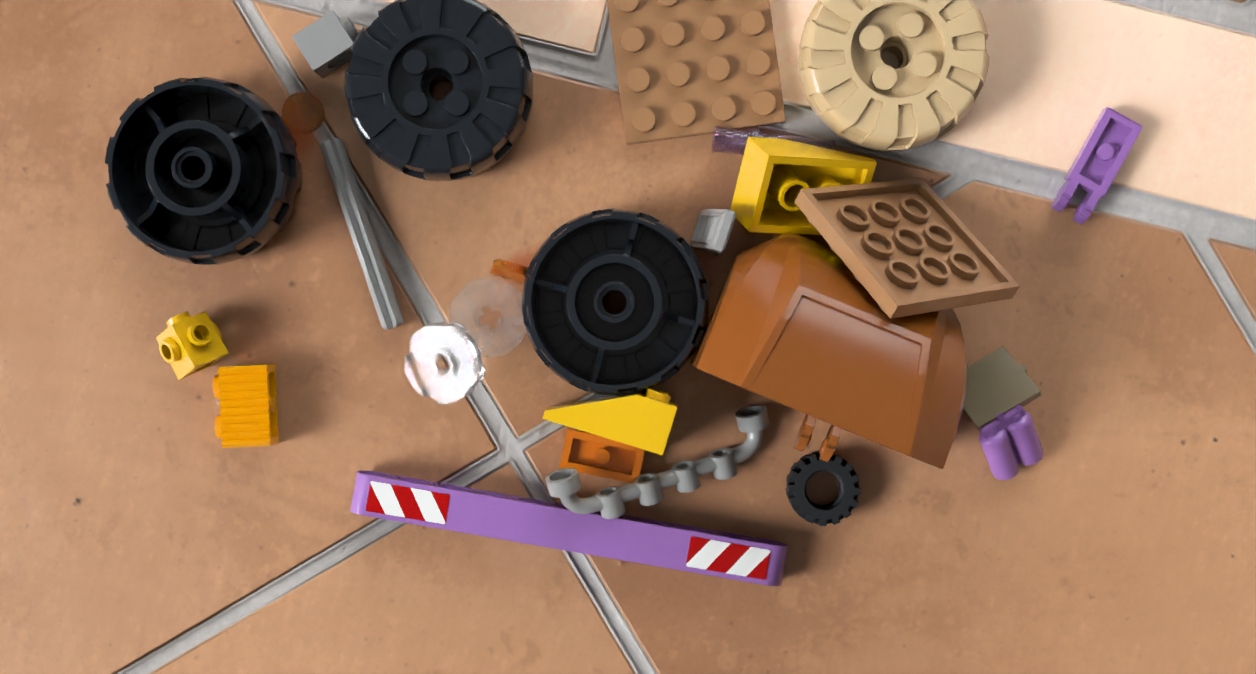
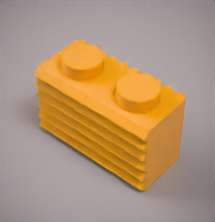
M276 364L219 367V375H215L213 378V393L216 399H220L221 415H217L215 418V434L218 439H222V448L272 446L278 444Z

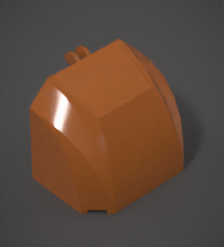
M794 233L781 234L736 253L691 362L699 370L805 413L806 415L797 435L794 449L802 452L808 446L816 419L831 424L819 450V459L826 462L833 455L840 439L841 431L844 429L909 457L943 469L956 436L968 383V360L961 324L953 308L890 319L830 247Z

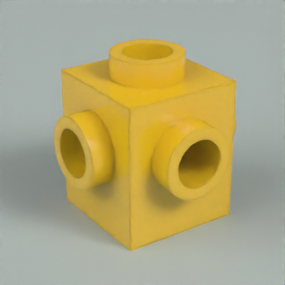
M187 311L166 321L168 328L156 337L161 356L167 363H170L178 380L212 367L229 354L221 340V332L218 326L211 321L206 311L194 316H190Z

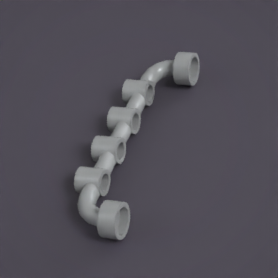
M760 404L749 405L735 413L739 431L747 433L744 443L737 447L713 450L708 457L696 461H680L674 464L670 470L658 474H642L636 477L634 482L620 487H604L598 490L596 495L588 498H580L575 494L581 489L577 469H558L548 474L545 478L549 495L560 498L562 504L571 512L584 515L601 511L602 518L613 519L625 513L624 502L636 498L639 499L640 504L643 506H650L663 500L662 489L676 485L678 492L688 493L697 490L701 486L699 476L713 472L714 478L717 480L732 478L738 473L736 464L752 457L760 448L763 440V429L770 425L767 407Z

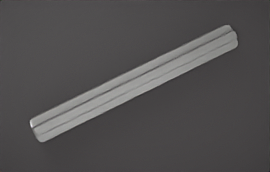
M340 138L326 140L321 143V149L381 326L387 330L403 324L404 319L344 142Z

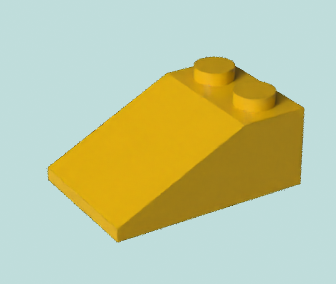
M748 136L730 210L735 212L736 219L749 232L821 235L795 204L800 190L871 183L877 161L872 158L787 139Z
M651 388L647 389L646 393L639 392L621 396H606L553 405L544 411L542 419L663 455L677 405L675 402L670 401V393Z

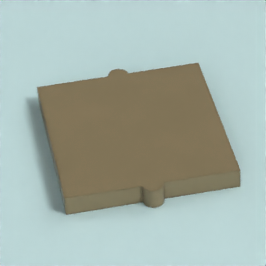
M1003 346L968 367V383L962 412H965L980 432L979 429L997 419V414H1005L1018 405L1023 407L1042 395L1038 387L1028 377L1026 367L1024 365L1019 366Z

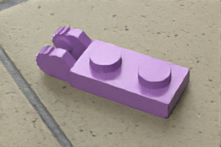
M1109 107L1103 108L1064 178L1066 182L1059 189L1051 208L1061 212L1069 204L1076 188L1079 187L1087 191L1088 194L1077 207L1073 220L1081 225L1084 224L1099 199L1105 196L1143 126Z

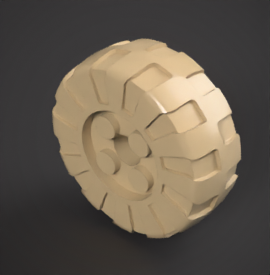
M818 0L805 22L798 54L799 74L805 91L804 95L815 115H818L831 128L830 131L851 144L870 148L874 151H903L933 142L952 130L966 116L984 86L990 56L986 50V40L989 34L980 9L974 8L970 0ZM888 51L895 54L898 58V68L894 69L889 65H885L880 53Z

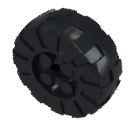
M395 0L379 10V17L369 27L363 26L351 47L353 55L349 68L345 70V98L348 101L351 120L364 143L379 159L392 168L409 176L428 181L449 182L473 177L496 165L511 151L524 132L533 104V76L529 58L513 28L496 11L478 0ZM443 81L450 82L453 86L452 91L444 99H434L433 90L435 86Z
M211 77L178 78L155 86L154 92L145 98H136L120 116L121 123L115 136L109 138L106 149L105 164H108L109 183L106 184V188L114 210L120 211L128 224L126 226L128 231L145 246L168 258L199 265H218L244 259L267 246L266 243L278 231L282 232L295 211L292 208L296 193L301 190L302 164L298 160L295 149L297 144L283 118L267 101L251 90L236 83ZM205 163V173L201 178L197 179V169Z
M625 209L592 211L568 221L555 230L540 246L528 267L521 302L523 321L528 337L544 364L561 379L579 389L610 396L639 393L660 385L676 374L693 355L702 338L709 307L707 282L702 267L685 239L664 222L645 213ZM612 290L622 292L627 300L625 310L619 314H610L603 306L605 295Z

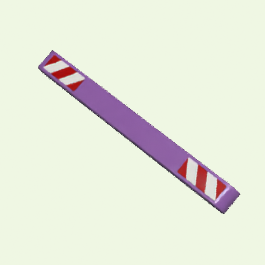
M366 470L357 471L350 509L352 513L768 586H781L788 549L787 544L769 539L624 514L617 518L604 519L602 518L601 511L582 515L571 512L560 503Z

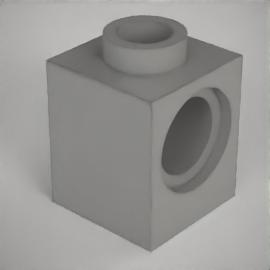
M332 10L291 37L312 70L323 78L351 60L353 55L351 47L359 32L348 17L342 20Z

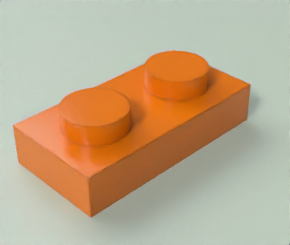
M567 428L559 468H575L580 473L632 483L636 477L640 476L645 450L581 430Z

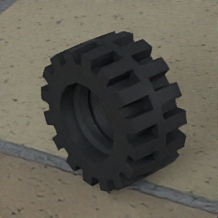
M820 451L800 457L796 464L792 465L791 471L786 478V495L794 511L806 521L820 526H827V524L831 523L835 525L840 523V520L844 517L847 519L851 515V510L857 507L859 503L857 501L858 495H861V488L858 482L860 480L853 467L845 459L834 453L828 462L819 459ZM822 471L832 473L839 482L837 497L829 504L824 505L812 502L806 492L807 481L810 477Z

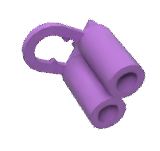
M1021 405L1016 406L1005 414H997V419L979 429L980 445L993 476L999 480H1009L1016 476L1019 472V464L1033 465L1038 463L1043 457V448L1033 420Z

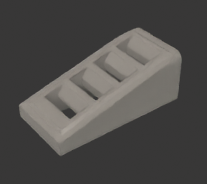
M728 209L702 210L690 241L691 246L717 256L721 254L727 245L736 218L735 212Z

